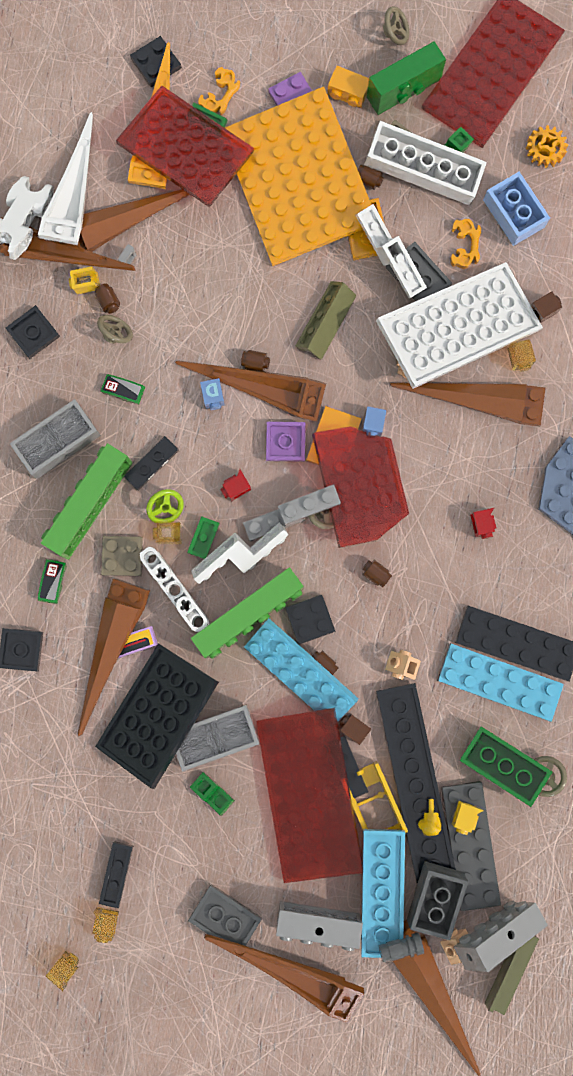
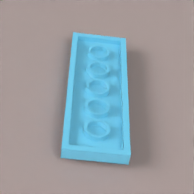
M268 619L244 646L246 650L332 727L359 699L271 619Z
M454 644L449 645L437 680L552 722L564 685L563 683Z
M363 829V926L361 957L381 958L378 945L396 939H403L405 830Z

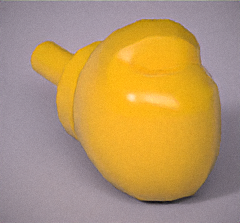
M429 799V813H424V818L418 822L419 828L426 836H435L441 831L439 814L434 813V799Z

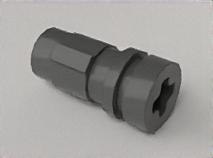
M418 932L411 934V937L406 935L403 939H396L378 945L383 962L402 959L409 955L414 957V954L417 956L424 954L422 940Z

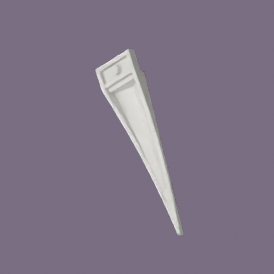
M92 112L88 116L65 173L42 216L38 236L41 239L78 245L83 224L93 123Z

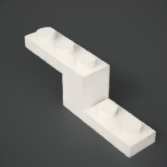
M374 204L356 214L383 266L390 264L408 298L426 289L427 287L399 236L391 237Z
M279 522L251 547L234 533L191 570L194 580L200 584L203 580L209 579L212 573L217 568L224 566L228 559L243 573L253 569L261 558L268 556L276 545L285 541L288 536L285 527Z

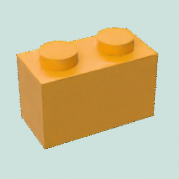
M336 66L328 84L327 95L335 100L347 102L350 106L362 108L367 96L369 78Z

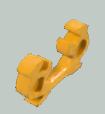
M220 67L215 71L216 84L220 88L228 86L226 93L221 100L216 101L215 95L208 92V98L204 99L203 95H200L198 103L200 106L215 113L220 110V115H223L231 97L239 90L240 81L238 80L235 83L234 72Z
M470 219L455 220L452 232L459 231L457 234L458 239H464L466 235H469L471 237V250L469 253H466L465 249H457L456 254L459 256L456 257L452 254L450 262L453 267L457 266L467 269L473 259L475 264L480 259L478 245L481 227L478 225L475 230L474 224Z

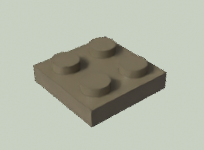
M103 536L101 575L142 576L140 553L143 549V537Z

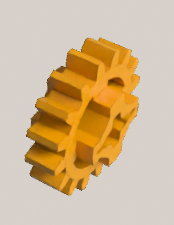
M549 125L546 126L545 130L541 126L537 131L533 130L526 145V150H529L527 156L533 157L531 162L538 161L537 166L543 163L545 168L548 167L549 163L552 167L557 162L560 163L566 155L568 144L565 143L567 137H561L563 131L561 130L557 133L556 127L554 126L550 130Z

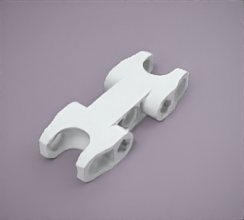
M26 176L21 177L10 189L6 199V204L10 208L3 219L0 218V244H10L8 249L9 258L16 260L28 248L33 237V230L29 226L35 216L42 218L54 195L53 186L49 184L45 185L38 192L30 191V178Z
M152 547L140 553L142 563L167 594L190 628L195 632H200L210 625L209 619L161 554ZM156 555V560L153 563H149V557ZM163 571L166 572V573H165V575H166L165 578H162V577H161V576H162L161 573H162ZM174 585L180 587V593L176 596L170 593ZM185 603H189V604H190V605H189V608H190V609H188V610L184 609V608H185L184 604H185ZM202 617L203 625L199 628L195 627V619Z

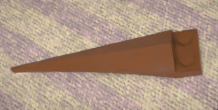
M202 185L83 214V224L78 245L74 246L93 252L141 221L201 190Z
M30 226L29 228L33 230L32 240L28 248L19 256V258L136 271L135 267L131 264L90 252L72 244L41 239L38 236L39 230ZM1 243L0 253H4V256H9L8 249L10 244Z
M179 360L175 362L177 365L212 379L219 378L220 382L297 417L316 422L318 420L327 383L309 379L308 377Z
M390 383V386L471 408L518 424L541 426L545 387L528 386L527 384L425 383L412 389L410 383Z
M112 579L108 596L105 597L78 736L83 734L107 679L145 609L150 590L119 579Z
M406 919L404 920L403 938L406 935L411 937V934L417 933V931L410 930ZM418 932L422 940L424 954L418 956L414 954V957L409 955L402 959L394 960L393 963L476 1074L481 1076L424 933Z
M205 934V940L238 956L272 976L326 1015L348 1023L364 995L363 987L345 981V977Z

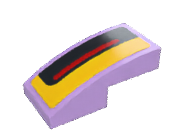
M150 626L132 632L118 658L158 645L153 627Z

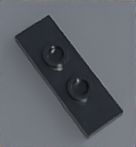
M164 436L124 475V478L139 491L179 449Z
M345 735L326 743L341 779L345 777L353 798L368 793L362 775L357 776L356 772L360 770Z

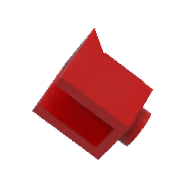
M239 469L238 475H233L224 480L223 487L220 489L225 499L229 497L232 502L251 491V486L241 469Z
M494 508L470 514L475 537L481 536L482 539L493 537V533L497 528L494 515H491Z

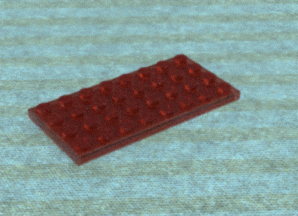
M497 0L422 104L421 109L455 131L462 127L474 139L473 142L484 148L561 39L565 30L519 0Z
M335 707L257 720L284 883L363 873V861Z

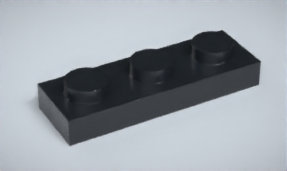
M113 842L99 904L114 908L120 907L133 845Z

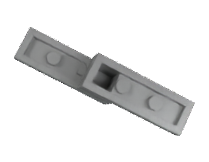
M331 485L278 506V510L243 522L251 542L263 537L279 522L287 528L305 521V517L340 505L341 502L335 486Z

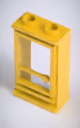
M377 761L360 768V771L356 773L357 776L362 775L366 787L381 782L384 792H378L377 795L357 803L355 798H353L345 777L341 779L362 829L368 828L359 806L374 799L382 798L386 794L398 821L397 824L386 829L405 830V833L408 832Z

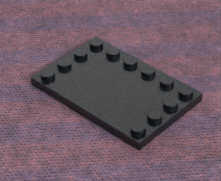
M158 643L95 747L149 788L155 789L219 682Z

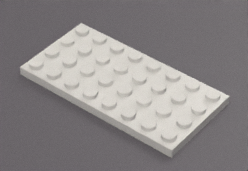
M507 262L392 311L376 320L412 389L534 334L543 328Z

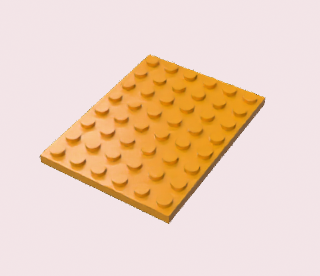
M324 86L223 128L221 135L272 266L363 230L356 214L371 206V202Z

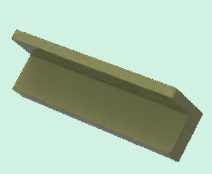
M330 282L295 345L299 350L311 352L320 360L325 355L356 298V294L344 282Z
M534 936L504 959L484 1003L488 1011L493 1013L495 1010L505 1015L539 941L538 937Z

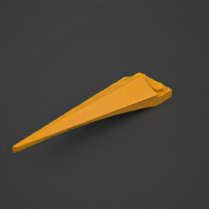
M169 42L166 45L147 113L130 161L128 183L166 189L169 172Z

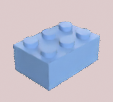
M520 171L488 189L483 201L513 246L545 228L550 220L549 215Z

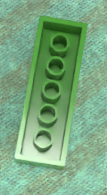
M108 443L105 447L102 446L97 453L98 458L88 466L86 476L83 480L80 479L75 486L76 491L65 500L64 509L61 513L58 512L53 519L54 524L41 537L43 539L42 545L67 560L70 559L133 464L126 454Z
M289 567L191 637L204 658L210 657L214 659L222 653L220 649L225 645L227 647L232 646L238 641L237 637L243 633L246 636L253 631V625L257 622H260V624L264 623L270 618L269 614L274 610L279 612L286 607L285 602L289 599L294 601L300 597L304 586Z

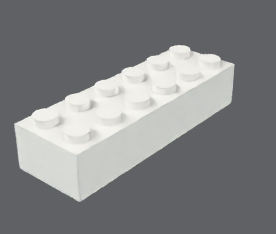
M380 121L364 165L469 205L476 196L487 162Z

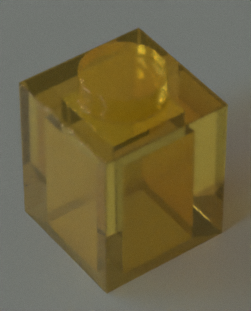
M530 339L512 343L507 349L513 371L519 369L520 372L527 371L536 362Z

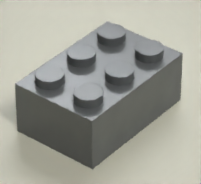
M424 861L407 916L410 930L446 940L451 939L468 884V880L463 872Z

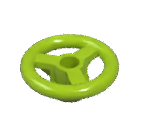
M161 490L149 499L146 512L152 522L168 524L180 516L183 511L184 501L182 496L175 490ZM170 495L177 499V509L171 506ZM162 512L172 514V516L164 519L155 517Z

